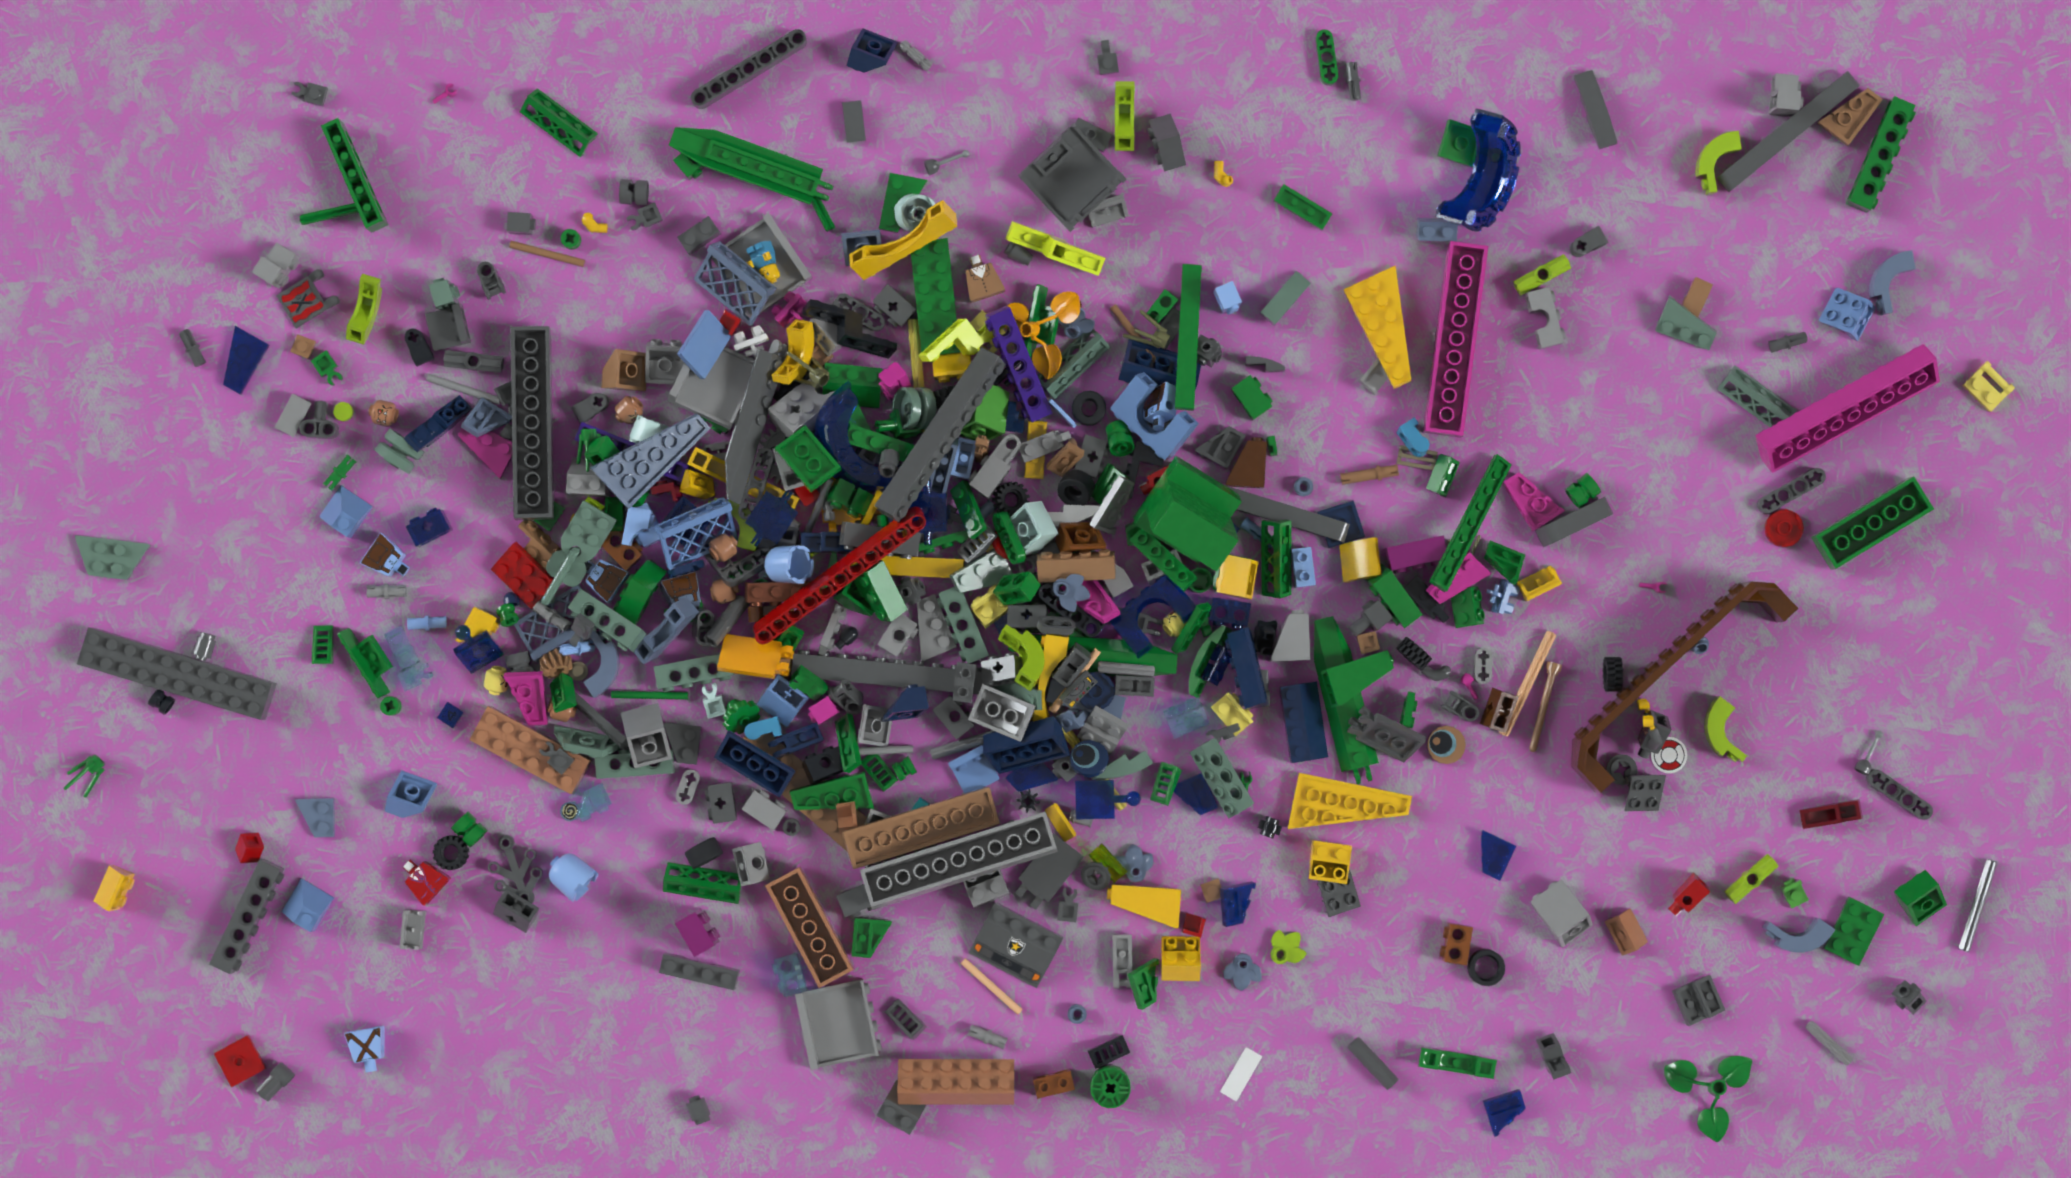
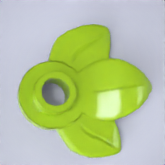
M1277 930L1273 934L1271 939L1273 948L1270 955L1275 963L1284 964L1287 961L1297 963L1305 958L1307 953L1298 948L1301 940L1300 933L1291 932L1284 935L1282 931ZM1278 951H1283L1284 955L1282 958L1277 957Z

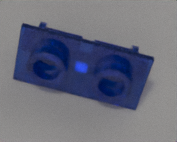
M1221 645L1215 647L1210 658L1215 661V664H1207L1202 674L1204 675L1202 679L1218 686L1230 663L1229 658H1232L1231 650L1228 651L1227 647Z

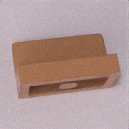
M1631 908L1605 921L1622 956L1637 951L1648 942Z

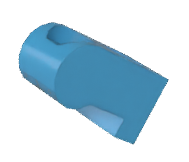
M1414 417L1398 428L1397 435L1414 456L1423 457L1427 453L1430 443L1417 430L1419 423Z
M778 716L750 723L744 730L745 736L751 740H756L761 735L772 732L774 737L783 735Z

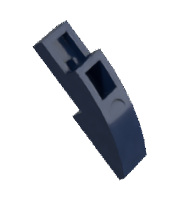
M459 395L436 411L431 418L407 434L404 440L418 453L447 433L473 408Z
M841 532L800 534L801 546L807 547L810 550L808 553L849 554L853 551L844 549V545L839 544Z

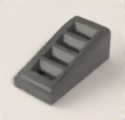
M985 523L987 529L984 533L989 537L988 539L981 533L975 539L968 538L957 550L968 564L981 557L997 537L996 533L987 523Z
M899 998L885 1011L911 1040H915L927 1027ZM899 1007L902 1008V1009L896 1014V1016L893 1015V1013H894ZM906 1012L907 1015L900 1021L899 1018ZM910 1018H912L913 1020H912L911 1023L906 1027L904 1024H905ZM916 1024H918L919 1026L913 1032H911L910 1030Z

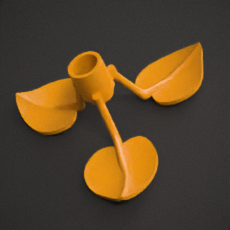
M1072 291L1056 295L1051 302V309L1056 314L1036 322H1026L1029 319V311L1024 304L1014 302L1007 305L1011 308L1021 335L1023 337H1031V340H1035L1043 346L1037 347L1034 350L1032 362L1037 371L1046 379L1052 378L1057 373L1061 365L1062 355L1057 345L1050 344L1047 346L1045 342L1036 337L1040 332L1039 325L1057 317L1062 323H1072L1078 318L1080 299L1079 295Z

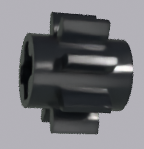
M1030 789L1028 794H1024L1021 791L1022 798L1016 799V801L1022 804L1019 806V809L1026 808V813H1028L1029 808L1036 811L1034 805L1035 803H1040V801L1035 800L1038 793L1032 795L1030 794ZM1027 796H1031V799L1034 800V803H1030V806H1026V803L1023 802V799H1026Z
M1266 816L1265 821L1260 819L1257 827L1261 829V835L1272 839L1275 834L1280 835L1282 829L1281 826H1278L1279 820Z

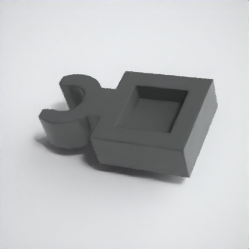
M294 82L295 86L300 87V91L298 93L292 92L293 96L298 98L304 96V102L324 106L328 91L327 87L309 82L307 87H305L300 82Z
M655 202L638 209V216L630 215L626 218L627 221L636 220V224L630 227L632 231L637 230L640 224H644V227L647 228L663 221Z
M511 381L494 390L502 406L508 404V412L512 416Z
M547 741L546 744L550 747V750L545 752L543 749H540L539 752L543 756H549L550 759L547 763L563 775L575 759L561 747L556 751L553 743Z
M1064 888L1063 896L1065 901H1059L1057 920L1076 922L1078 903L1073 902V899L1077 896V889H1074L1072 896H1068L1066 894L1067 888Z

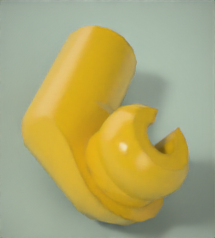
M1214 161V179L1224 187L1230 186L1233 183V177L1228 176L1223 171L1224 161Z
M589 212L584 213L582 224L590 232H608L607 223H596L593 219V214Z

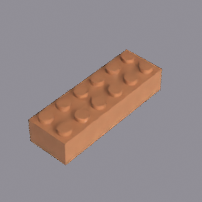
M487 706L470 738V741L569 794L575 793L592 762L591 759L580 753L572 754L564 750L575 761L561 775L547 763L550 757L543 756L539 752L540 749H543L545 752L550 750V747L546 744L547 741L553 743L556 751L560 747L562 748L560 743L492 706Z
M801 866L765 885L819 988L854 970V966Z
M898 1059V1105H1014V1059Z

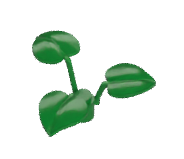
M1730 1056L1723 1059L1718 1066V1073L1723 1078L1711 1081L1710 1083L1694 1080L1697 1077V1069L1690 1061L1678 1060L1664 1067L1665 1078L1675 1091L1687 1093L1691 1091L1693 1084L1707 1086L1708 1092L1715 1096L1711 1104V1110H1702L1697 1118V1124L1701 1132L1714 1142H1719L1724 1137L1729 1125V1116L1726 1110L1721 1107L1714 1109L1718 1099H1720L1719 1095H1723L1726 1092L1727 1085L1732 1088H1740L1747 1083L1750 1077L1752 1059L1744 1056Z

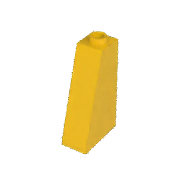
M1111 884V888H1107V899L1110 900V904L1173 928H1179L1181 889Z

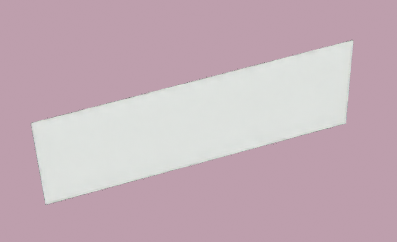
M1246 1047L1220 1092L1237 1101L1263 1056Z

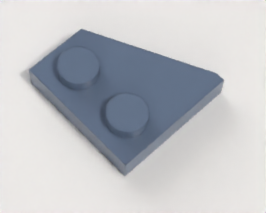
M482 397L464 420L461 428L475 437H479L510 423L512 416Z
M334 798L296 799V803L314 837H335Z

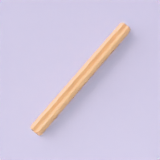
M1551 631L1545 633L1516 694L1518 700L1506 733L1499 731L1501 735L1509 736L1556 638L1555 633Z

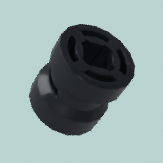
M157 689L148 701V705L158 708L159 712L163 715H166L175 703L173 697L166 696L164 691Z

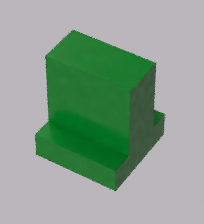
M1175 456L1133 516L1134 524L1198 564L1202 562L1217 572L1239 541L1231 517L1242 501L1238 493L1178 456Z

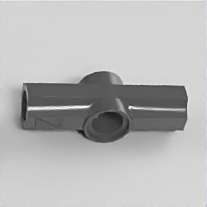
M446 350L444 354V367L502 373L504 366L503 356ZM477 357L478 364L473 367L470 366V359Z

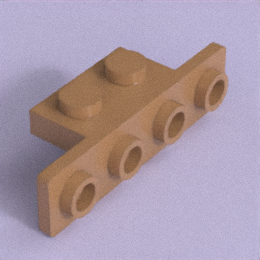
M524 520L518 527L531 539L524 549L546 570L547 562L552 554L562 550V548L548 534H545L534 521Z

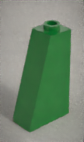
M1386 650L1321 671L1320 674L1331 708L1343 705L1394 669V660L1389 651Z

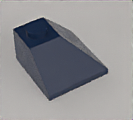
M862 28L851 48L846 66L863 73L882 67L889 61L898 42Z
M918 684L907 686L882 716L881 722L913 719L921 716L929 709L925 686L918 687Z

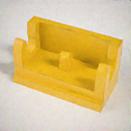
M1548 566L1518 581L1516 584L1520 587L1524 600L1529 601L1561 585L1562 582L1554 567Z

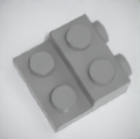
M651 339V342H647L645 383H675L685 363L677 355L683 345L681 340H670V343H662L661 339Z
M1095 706L1086 719L1085 724L1081 727L1077 737L1080 738L1081 742L1087 740L1099 742L1106 748L1108 755H1111L1129 724Z

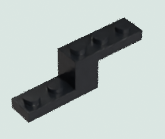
M812 299L802 309V315L837 325L838 345L887 359L897 350V343L862 333L863 314Z
M1173 419L1165 422L1164 430L1167 428V426ZM1136 441L1134 450L1129 454V456H1133L1132 463L1127 464L1125 474L1129 475L1130 480L1134 482L1128 499H1132L1139 463L1162 467L1164 459L1159 458L1150 446L1140 441Z

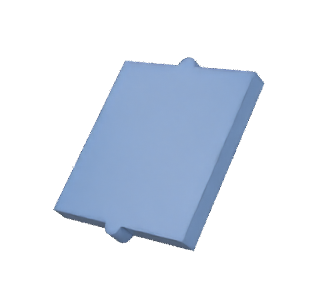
M1053 399L1048 401L1049 405L1072 428L1077 426Z

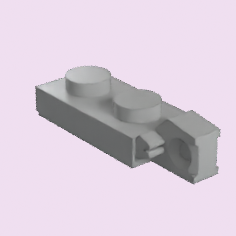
M1058 430L1051 431L1021 443L1019 451L1024 463L1059 450L1061 447H1064L1063 442L1072 437L1069 431L1059 434Z
M836 603L821 640L819 654L825 656L827 650H831L835 639H832L834 633L838 634L841 626L839 621L845 619L847 608Z

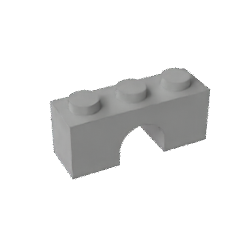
M1550 287L1527 292L1525 299L1529 313L1542 312L1547 318L1546 326L1534 331L1539 350L1563 344V339H1566L1564 329L1560 328L1559 325L1561 317L1559 310H1555L1554 302H1556L1554 291H1550Z

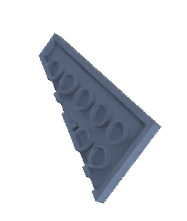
M694 414L591 466L590 469L623 505L629 509L711 428L700 415Z

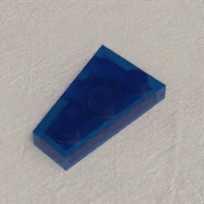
M235 326L223 385L242 395L270 345Z

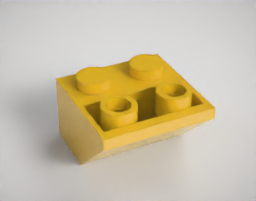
M962 353L940 355L933 362L934 379L938 380L939 383L950 382L951 378H957L959 381L971 363V355H963Z
M1228 555L1219 568L1220 573L1216 580V592L1231 597L1252 600L1258 561Z
M1312 840L1308 879L1347 884L1352 846Z
M116 865L108 866L94 902L107 911L118 910L120 907L123 908L127 901L126 893L134 885L135 879L133 877L135 874Z
M1162 936L1161 981H1200V937Z

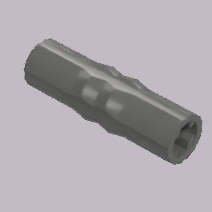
M736 595L735 600L716 619L714 625L704 636V640L708 645L717 647L750 604L745 602L743 596Z
M1357 1037L1348 1045L1347 1048L1387 1090L1399 1080L1360 1037Z

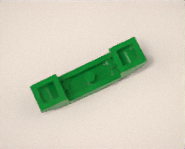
M1222 625L1206 639L1199 649L1189 677L1190 695L1196 698L1200 697L1207 681L1201 679L1217 644L1225 646V639H1228L1227 634L1231 633L1232 629Z
M1421 1047L1418 1067L1494 1079L1497 1060Z

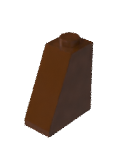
M1251 437V441L1248 440L1225 482L1226 486L1264 488L1267 442L1263 441V438Z

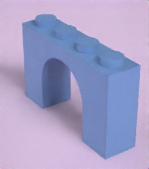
M1143 372L1135 375L1110 409L1114 412L1115 417L1124 421L1128 425V429L1141 437L1142 442L1150 446L1159 458L1167 460L1176 454L1199 423L1186 411H1183L1173 418L1164 431L1154 430L1143 418V407L1157 384Z

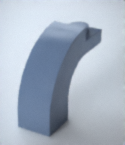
M1912 250L1898 253L1886 259L1873 273L1869 286L1870 298H1878L1876 300V308L1878 312L1880 311L1881 316L1893 312L1889 294L1891 280L1897 274L1916 269Z
M600 630L592 631L590 638L601 654V665L593 676L583 682L593 698H597L611 687L617 677L620 665L619 653L614 641L611 640V642L605 643L607 639L601 636L603 632Z
M1816 917L1807 930L1798 935H1789L1768 921L1762 926V928L1767 930L1765 932L1767 936L1774 940L1776 937L1778 938L1774 943L1775 946L1796 953L1817 949L1835 931L1833 927Z

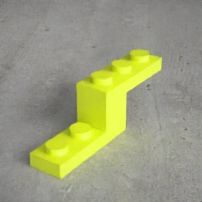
M1014 221L1011 222L1005 238L1013 243L1041 252L1047 258L1099 276L1106 259L1101 255L1070 245L1064 239Z
M958 319L918 356L922 362H934L940 357V353L943 350L950 348L953 344L957 346L963 355H974L980 350V346L983 343L989 342L994 336L992 331H988L986 324L976 332L967 319ZM1002 325L999 330H1002L1006 325Z

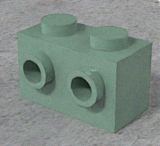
M438 278L433 280V284L429 285L434 305L439 310L452 308L453 304L459 303L458 297L460 293L457 285L455 286L454 283L447 279L444 280V278Z

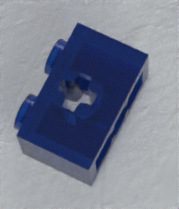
M433 508L427 511V515L420 519L418 516L409 521L410 524L406 528L416 547H421L453 531L442 509L437 510V508ZM427 522L433 524L430 527L431 530L425 529V527H427Z

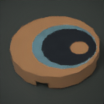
M1438 727L1429 735L1427 741L1428 753L1439 763H1454L1465 752L1466 743L1464 736L1454 727Z

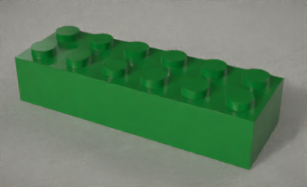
M948 238L931 241L921 249L911 253L921 352L957 321ZM953 344L950 348L943 350L940 355L960 353V350Z
M1914 476L1909 477L1813 535L1811 539L1830 570L1837 569L1934 510L1916 478Z

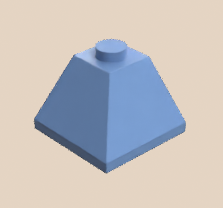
M340 485L319 517L344 536L352 538L373 506Z
M401 770L387 796L385 812L401 818L422 813L436 789L437 783Z
M301 878L281 912L295 924L309 932H313L318 927L334 897Z

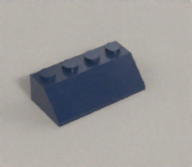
M1129 339L1118 380L1130 383L1135 375L1145 372L1157 386L1164 382L1176 386L1178 353L1162 348L1158 349L1152 345ZM1146 349L1150 350L1156 357L1155 363L1152 360V355ZM1198 362L1196 367L1195 390L1198 385L1201 365Z
M1245 627L1227 634L1228 639H1225L1227 650L1232 652L1233 658L1229 659L1231 668L1236 669L1237 676L1234 677L1236 688L1240 687L1242 695L1238 696L1241 707L1244 706L1246 710L1269 705L1250 628Z
M1317 681L1279 687L1290 763L1327 758L1328 751Z
M1054 716L1029 722L1021 742L996 731L983 735V754L999 774L1070 756L1062 726Z
M730 730L727 732L714 756L715 759L779 798L795 774L794 769Z

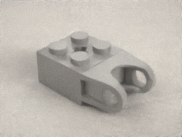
M802 383L768 408L770 421L787 437H790L805 425L812 432L824 423V419L838 406L842 399V394L839 391H833L822 395L818 393L822 387L819 386L816 389L813 386Z
M1006 435L990 457L986 455L981 461L982 467L979 472L975 470L969 478L970 487L988 500L1011 470L1009 465L1019 452L1021 442L1016 435ZM1009 440H1014L1017 443L1014 449L1006 447V443Z

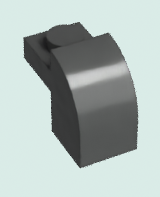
M1554 1033L1536 1040L1545 1067L1553 1080L1571 1073V1069L1563 1056L1560 1043Z

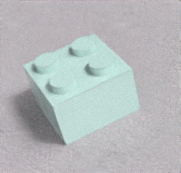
M1042 501L1025 503L1010 517L1026 555L1037 554L1058 534Z

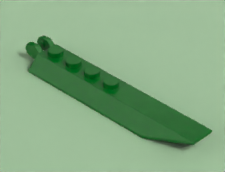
M675 127L669 143L670 147L701 166L809 205L814 197L823 201H829V196L816 191L818 186L826 190H833L834 187L820 180L823 172L822 168L714 129Z
M1331 616L1314 621V664L1341 772L1353 770L1356 784H1360L1361 777L1357 768L1364 767L1366 779L1373 781L1369 765L1379 762L1375 748L1356 740L1355 734L1347 732L1351 726L1348 724V720L1351 717L1358 719L1361 716L1359 710L1364 706L1361 692L1343 705L1331 708L1320 672L1353 661L1351 650L1334 617Z
M1032 634L1041 644L1042 635ZM1069 636L1067 652L1075 642L1090 653L1094 648L1101 652L1088 669L1089 673L1098 672V663L1103 661L1154 666V676L1176 674L1177 654L1140 640ZM1008 647V650H1009V651H1011V652H1016V651H1014L1013 649H1011L1010 647ZM1103 673V674H1105L1106 676H1116V675H1119V676H1132V675H1120V674Z

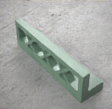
M1094 329L1089 333H1082L1061 353V362L1066 361L1065 365L1059 368L1052 378L1044 382L1043 379L1045 377L1041 373L1038 374L1041 385L1056 399L1111 347ZM1091 334L1095 336L1090 341L1086 342V338H1088ZM1079 348V352L1072 355V352L1075 349Z
M1736 365L1732 367L1727 377L1717 388L1769 427L1775 425L1772 417H1779L1784 420L1796 412V409ZM1728 381L1736 386L1735 391H1730L1724 387ZM1741 395H1749L1752 402H1745L1742 400ZM1757 406L1767 408V413L1757 411Z

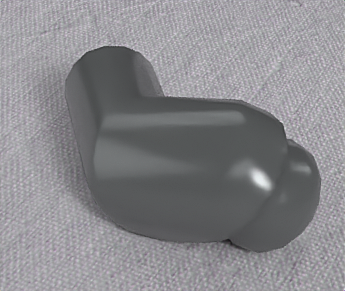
M1443 665L1442 668L1434 670L1426 666L1421 673L1434 681H1440L1450 676L1451 668Z

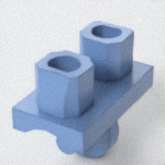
M1501 579L1499 585L1495 584L1493 590L1487 589L1486 593L1491 595L1489 602L1493 603L1490 611L1498 614H1512L1514 604L1508 603L1509 596L1517 597L1520 587L1511 584L1508 580Z

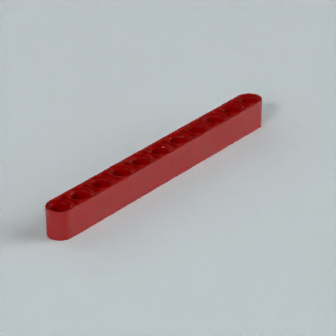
M919 507L909 508L906 516L899 523L895 520L890 522L757 621L753 626L755 640L762 645L771 642L923 529L926 525V519L922 509ZM914 517H920L918 520H912ZM904 528L903 531L897 532L898 529ZM883 540H889L887 543H881ZM869 551H874V552H873L872 554H870V555H867V554H866V553L869 552ZM852 563H858L856 566H850ZM838 574H843L841 577H835ZM823 585H826V586H827V587L824 588V589H821V588H820V587L823 586ZM807 597H812L810 600H804ZM792 608H797L795 611H789ZM779 619L782 620V621L779 622V623H775V622H774V621L779 620ZM761 631H767L764 634H759Z

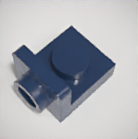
M1009 401L1005 431L1023 433L1025 419L1019 416V411L1016 410V402Z

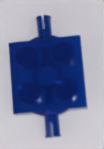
M929 479L928 483L923 487V491L919 492L918 498L909 507H919L924 513L926 525L919 531L924 534V545H932V533L947 532V493L931 491V479ZM914 517L912 520H918L920 517Z
M768 491L765 492L745 522L757 533L750 542L752 545L754 544L757 547L763 538L769 539L775 544L779 543L799 513L787 503L793 494L792 491H785L781 498L772 495Z

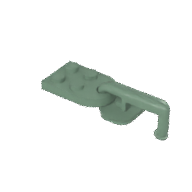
M583 500L562 535V550L554 552L547 562L546 570L554 579L541 599L543 605L555 602L554 595L561 583L570 587H575L581 583L587 572L585 562L597 555L617 519Z

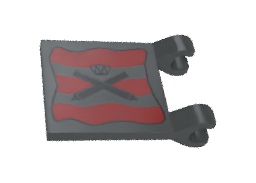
M317 269L301 281L276 295L295 328L302 326L327 309L340 303L339 298L334 295L324 301L313 282L325 276L322 270Z

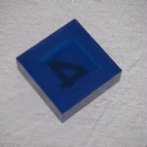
M447 702L437 718L451 728H454L464 712L450 702Z

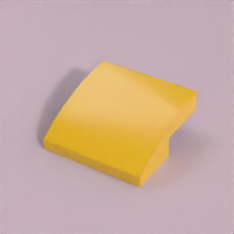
M1378 538L1361 539L1339 545L1343 582L1350 583L1359 579H1370L1381 575Z

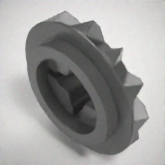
M1616 755L1609 760L1606 766L1607 772L1615 779L1613 783L1618 785H1625L1624 778L1628 775H1637V765L1628 755ZM1619 763L1622 767L1629 766V768H1627L1624 771V777L1621 773H1614V771L1619 769Z
M1087 862L1081 870V879L1090 889L1102 890L1110 883L1111 874L1108 871V867L1103 866L1102 862ZM1095 871L1097 872V874H1100V877L1098 879L1095 875H1092Z

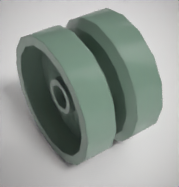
M901 387L894 395L892 412L898 409L902 429H926L936 415V399L930 388Z
M389 428L384 437L392 446L379 442L374 450L384 457L383 459L388 463L410 474L415 465L407 456L420 460L425 452L420 450L417 453L404 440V436Z

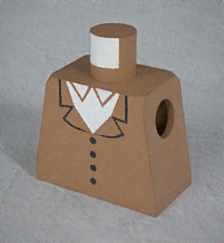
M980 255L969 258L972 269L966 270V278L971 303L1005 292V288L992 263L983 265Z

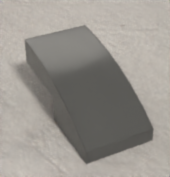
M861 100L842 102L847 143L866 141Z
M1255 356L1245 357V366L1264 365L1265 373L1285 371V366L1276 361Z

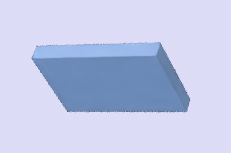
M704 310L677 355L700 379H705L730 340L731 335L728 334L729 331L709 310Z

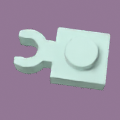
M715 682L712 683V691H708L705 685L702 687L703 694L707 696V698L703 699V704L708 719L725 715L727 711L722 694L716 695L717 685Z

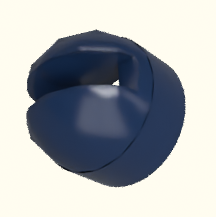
M514 592L505 594L504 604L511 603L514 607L520 604L519 598Z

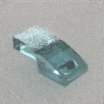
M402 626L384 634L403 671L420 662Z

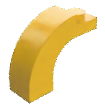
M795 319L786 329L788 351L810 365L814 349L813 323ZM787 355L782 365L772 374L773 382L789 385L793 380L800 381L807 369Z

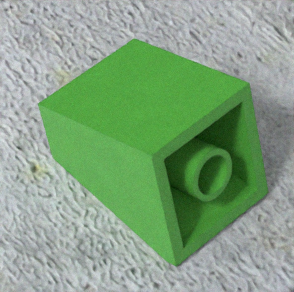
M993 385L984 396L982 403L973 412L970 421L961 430L960 435L976 441L978 435L986 436V439L992 440L1005 434L1010 392L1002 389L1000 386Z

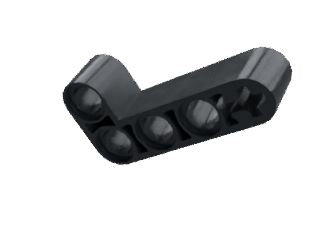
M1050 584L1041 585L1035 593L1037 600L1046 605L1057 616L1071 619L1073 612L1065 608L1059 610L1056 607L1057 601L1060 600L1059 597L1050 598L1055 596L1053 586ZM1047 589V594L1049 596L1043 597L1044 593L1042 592V590ZM1078 606L1076 607L1075 612L1078 613L1079 620L1075 622V630L1084 637L1097 636L1107 623L1103 624ZM1089 623L1094 627L1092 634L1086 631V626Z

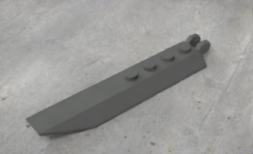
M778 339L773 340L769 352L758 349L725 456L727 499L739 505L741 504L769 413L768 408L771 406L778 382H773L772 374L782 365L788 352V345L782 344Z

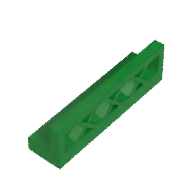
M538 88L527 96L520 110L521 114L579 157L583 156L588 145L598 135L597 132ZM529 105L535 108L536 114H532L527 110ZM543 117L550 119L551 125H547ZM558 128H562L567 137H563L559 133ZM573 140H578L583 144L581 149L575 146Z
M1284 519L1278 522L1270 520L1261 521L1262 596L1281 599L1291 595V520ZM1268 526H1274V535L1272 537L1268 533ZM1269 544L1274 548L1272 555L1268 551ZM1269 563H1271L1274 567V572L1272 574L1268 570ZM1270 581L1274 586V592L1268 591V583Z
M667 863L663 879V892L739 904L741 884L737 873L701 867L692 869L689 865ZM671 869L679 870L681 873L677 876L669 875ZM692 873H697L700 877L697 879H692L689 877V875ZM715 876L719 880L716 882H711L707 878ZM730 879L738 880L737 886L729 885L726 881Z

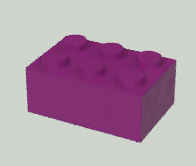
M1444 535L1385 548L1383 551L1387 568L1393 571L1394 574L1407 571L1408 567L1416 570L1426 567V563H1431V566L1438 565L1446 550Z
M701 908L675 923L694 957L720 942L718 939L720 937L719 932L715 927H711L709 924L711 919L705 910L702 912Z

